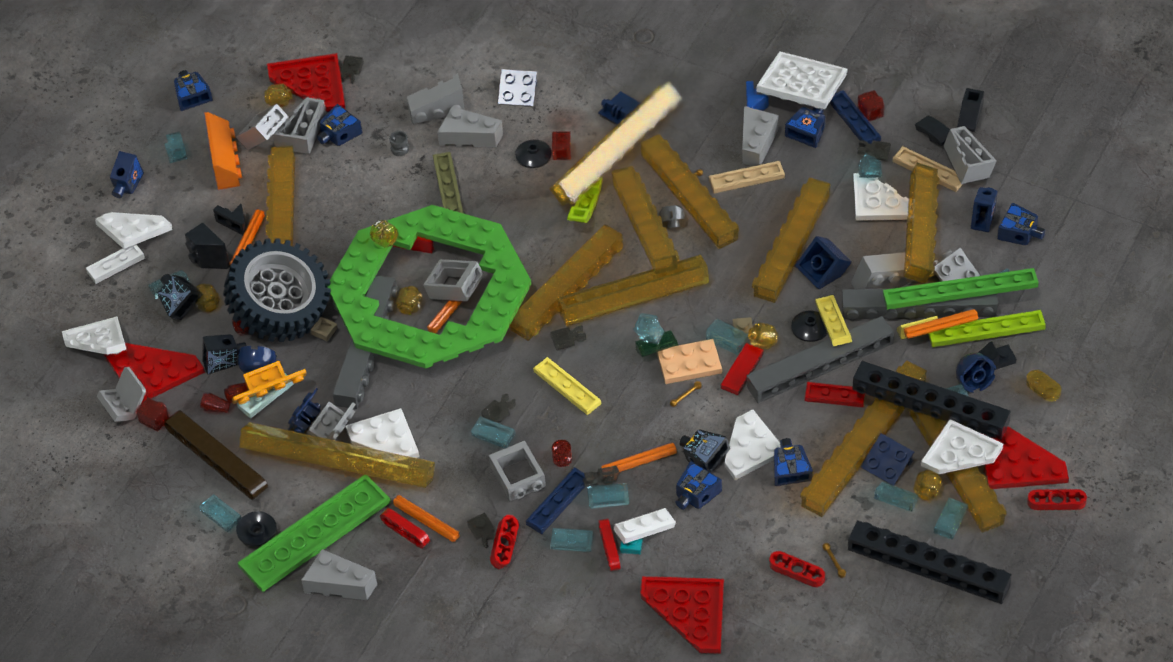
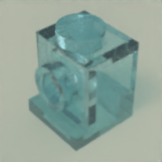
M176 132L166 135L167 143L164 144L169 162L173 163L187 159L181 133Z
M644 313L640 314L633 329L642 341L659 344L664 334L663 328L657 321L658 317Z

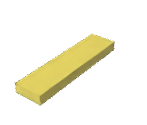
M834 295L815 299L817 309L833 347L852 342L851 335Z
M548 357L533 368L534 373L586 415L601 405V400Z

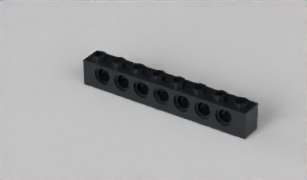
M861 361L853 377L852 390L858 393L867 394L878 400H884L896 406H902L914 412L929 415L934 419L946 422L951 419L990 438L1002 440L1010 423L1011 410L865 361Z
M857 520L848 538L849 551L999 604L1003 603L1011 584L1012 574L1003 569L990 567L985 563L976 562L965 556L950 553L945 549L930 546L928 543L913 540L908 536L893 533L888 529L873 526L868 522Z

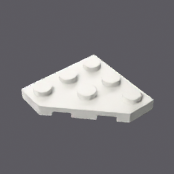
M853 173L856 221L912 220L910 199L906 196L903 198L897 193L896 189L887 183L883 184L873 173Z
M111 212L95 218L96 225L123 249L172 230V224L160 215Z
M118 317L62 331L66 347L107 355L118 354L123 350H127Z
M401 408L346 425V431L353 446L365 447L372 453L392 457L394 461L400 463L420 457Z
M754 410L736 418L729 443L731 449L726 454L724 467L734 480H737L773 461L774 449L781 448L780 442Z
M950 419L921 461V466L937 474H943L994 463L1004 444Z

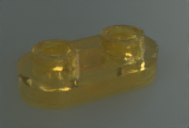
M1032 370L1027 374V386L1047 401H1056L1060 398V384L1044 372Z

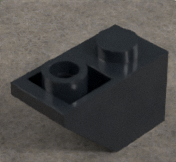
M966 88L957 128L965 126L969 131L975 132L983 108L984 91Z

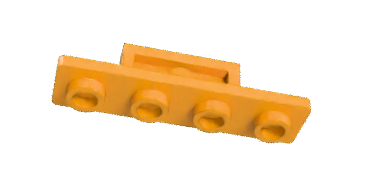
M280 361L243 374L249 391L234 396L232 398L233 404L239 403L241 405L250 401L249 398L257 396L259 398L267 395L269 390L275 389L277 391L286 387L285 384L292 381L293 384L304 380L307 372L303 369L286 376Z

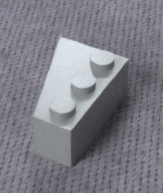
M458 73L453 75V79L446 82L440 81L437 83V86L429 90L424 88L407 96L412 124L444 118L452 107L465 110L463 91Z
M306 97L293 111V115L288 120H285L283 126L274 132L275 148L310 154L320 130V121L326 116L324 100Z
M744 106L742 164L749 166L762 165L778 132V115Z
M452 107L437 132L439 146L445 147V144H456V147L473 145V147L496 148L503 136L502 120Z
M965 126L950 129L944 148L960 183L964 184L990 178L996 164L995 158Z
M912 252L863 256L851 284L854 289L895 288L914 282L921 267Z
M323 549L301 580L305 594L316 592L323 593V596L334 594L342 595V598L368 600L377 586L375 571Z

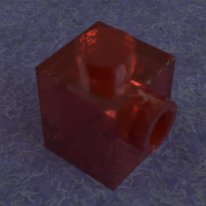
M875 90L858 95V109L869 122L883 117L884 102Z
M570 131L552 132L553 160H571Z
M147 398L136 410L139 422L157 432L164 426L163 422L169 418L166 405Z

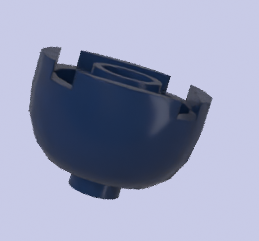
M251 346L241 347L238 353L239 368L246 374L276 362V352L262 346H258L257 350L251 349Z
M970 353L958 362L956 378L966 391L974 393L973 390L978 388L982 391L993 382L995 378L994 368L996 369V366L987 356L981 353Z

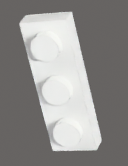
M137 244L86 267V270L95 284L145 259Z
M666 508L617 523L614 526V531L625 544L674 528L676 522Z

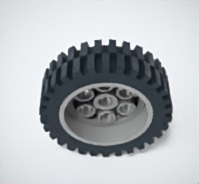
M270 238L265 239L263 244L260 240L255 241L254 246L250 243L246 246L245 250H240L238 256H235L224 283L223 296H226L224 303L225 306L229 305L227 309L229 315L234 313L232 319L235 323L239 320L241 321L239 327L243 330L249 327L248 333L252 336L254 332H258V338L262 340L264 335L269 336L268 341L271 342L274 341L275 337H278V342H284L286 337H288L289 341H293L296 335L299 339L304 336L305 332L306 334L310 333L312 327L322 317L329 301L331 288H327V286H330V279H326L328 276L327 270L322 271L324 265L322 262L316 264L318 257L315 254L311 257L308 256L310 250L307 248L304 251L299 250L300 244L296 243L295 247L290 246L291 241L285 240L284 244H281V239L275 238L274 243H271Z

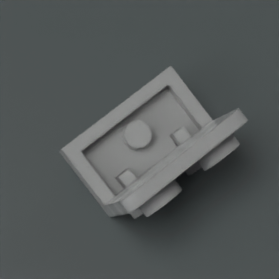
M961 248L953 252L951 249L941 255L942 260H934L928 265L929 269L924 272L928 279L937 275L940 281L980 276Z
M124 367L116 388L99 391L97 398L115 422L134 420L145 396L146 389L131 368Z
M328 402L306 433L325 446L329 441L334 442L356 412L353 410L356 404L352 402L346 412H343L331 402Z

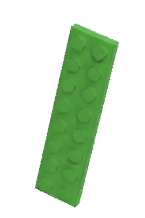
M365 474L239 561L238 567L263 593L320 553L322 549L324 550L390 504V498Z

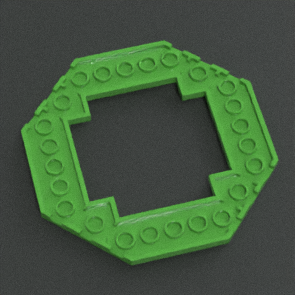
M430 205L384 221L381 224L379 223V229L373 225L359 230L332 275L330 286H327V288H331L330 295L352 338L355 348L426 369L438 361L443 360L445 362L458 357V354L469 351L470 353L484 348L485 344L502 341L531 286V279L501 224ZM417 237H422L484 255L479 266L482 271L493 273V276L466 326L448 321L443 332L439 335L374 316L379 307V300L365 297V294L393 245L410 250Z

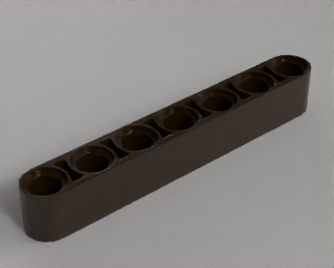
M178 410L163 422L170 434L249 499L254 500L268 488L266 480L181 410Z

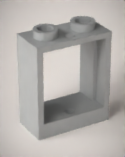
M275 104L258 113L236 138L249 150L267 141L289 116L278 104Z
M440 259L423 286L430 299L468 301L484 274L477 261ZM448 277H461L456 285L444 284Z
M525 441L489 455L490 467L509 501L520 499L524 495L546 487L545 475ZM527 459L535 475L510 484L502 469Z

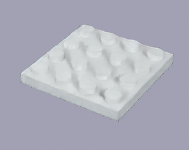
M779 52L758 83L756 92L776 96L783 100L795 101L799 104L814 106L818 109H826L846 77L847 68Z

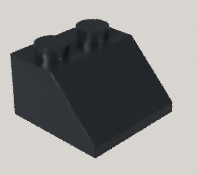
M201 223L185 234L187 241L185 245L189 250L188 257L193 264L196 263L200 268L205 269L230 268L225 243L204 223Z

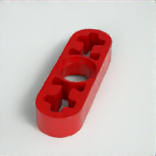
M1036 489L1029 492L1027 504L1033 510H1081L1086 506L1087 495L1080 489ZM1057 496L1063 501L1055 503L1052 501V498Z
M387 508L380 515L381 521L387 527L422 549L430 542V538L425 531L392 509Z
M513 515L504 516L498 523L490 555L491 564L498 569L504 568L511 560L519 528V522ZM501 537L507 539L508 546L501 543Z
M609 519L598 520L610 571L621 569L620 560Z
M775 551L770 555L769 565L773 571L811 587H820L824 584L825 572L821 567L782 551ZM800 566L803 570L796 573L792 571V567Z

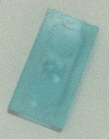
M480 416L472 428L471 434L482 440L507 448L515 436V429Z
M214 494L199 506L203 514L226 532H229L236 526L241 519L239 513Z
M949 498L934 527V533L953 540L968 509V504Z
M553 528L551 549L591 552L593 531Z

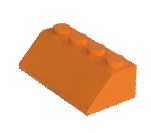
M206 112V125L218 190L240 186L239 179L242 178L241 169L237 168V165H240L239 156L234 153L238 152L236 141L232 140L236 138L234 128H230L229 121Z

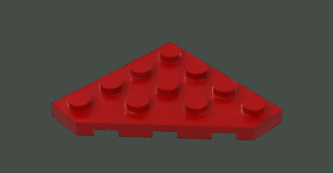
M337 53L267 64L270 82L281 85L280 87L283 89L285 87L287 91L304 100L306 97L324 100L325 111L330 112L337 104L346 109Z
M125 343L127 350H123L118 354H103L119 379L124 367L131 368L146 389L142 403L205 373L204 367L196 355L130 343Z
M1009 426L1002 440L992 438L1004 445L995 462L984 465L988 490L1069 482L1065 461Z
M642 576L641 599L698 652L721 654L724 579Z

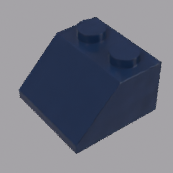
M816 236L795 266L817 289H821L840 278L852 261L828 238Z

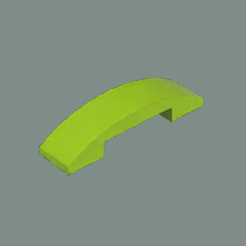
M584 176L580 187V194L575 206L571 207L567 220L583 223L589 221L598 201L603 178Z

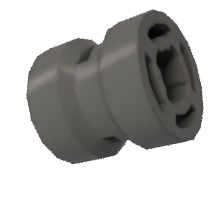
M403 131L393 132L389 137L392 154L395 156L407 154L409 151L407 134Z

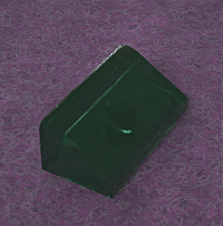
M671 330L635 342L636 351L642 357L678 345Z

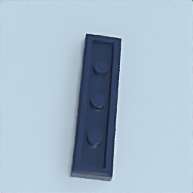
M842 90L835 93L829 103L864 147L881 141L880 134L845 91Z
M574 467L526 520V525L543 534L591 481L590 476Z

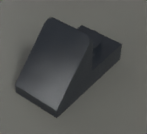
M242 204L233 212L219 205L213 209L217 223L241 235L244 234L246 225Z
M991 341L978 352L993 361L996 366L994 370L1016 364V357L1009 344L996 348Z

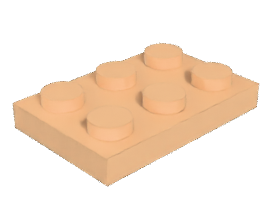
M713 339L657 349V356L665 384L722 373L721 363Z

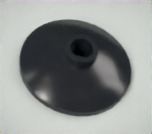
M528 140L517 147L515 156L520 165L527 168H539L550 161L552 151L550 146L544 141Z
M808 310L800 312L792 320V332L800 340L815 342L823 339L828 334L818 311Z
M262 511L250 512L239 520L236 526V533L239 540L246 545H263L275 535L276 522L268 513Z

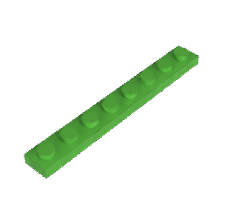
M1030 268L883 290V297L888 310L1038 288L1039 282L1035 269Z

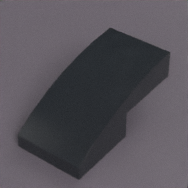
M927 115L915 124L916 130L927 134L931 142L941 146L945 144L950 129L943 123Z

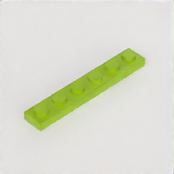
M1041 310L980 319L928 333L931 346L938 347L1045 330L1046 324Z

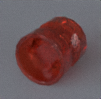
M566 440L555 441L551 447L553 463L559 467H566L572 461L571 444Z

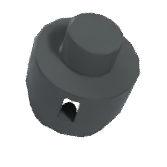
M679 205L663 207L659 212L660 222L667 221L668 228L680 227L679 219L685 218L684 209Z

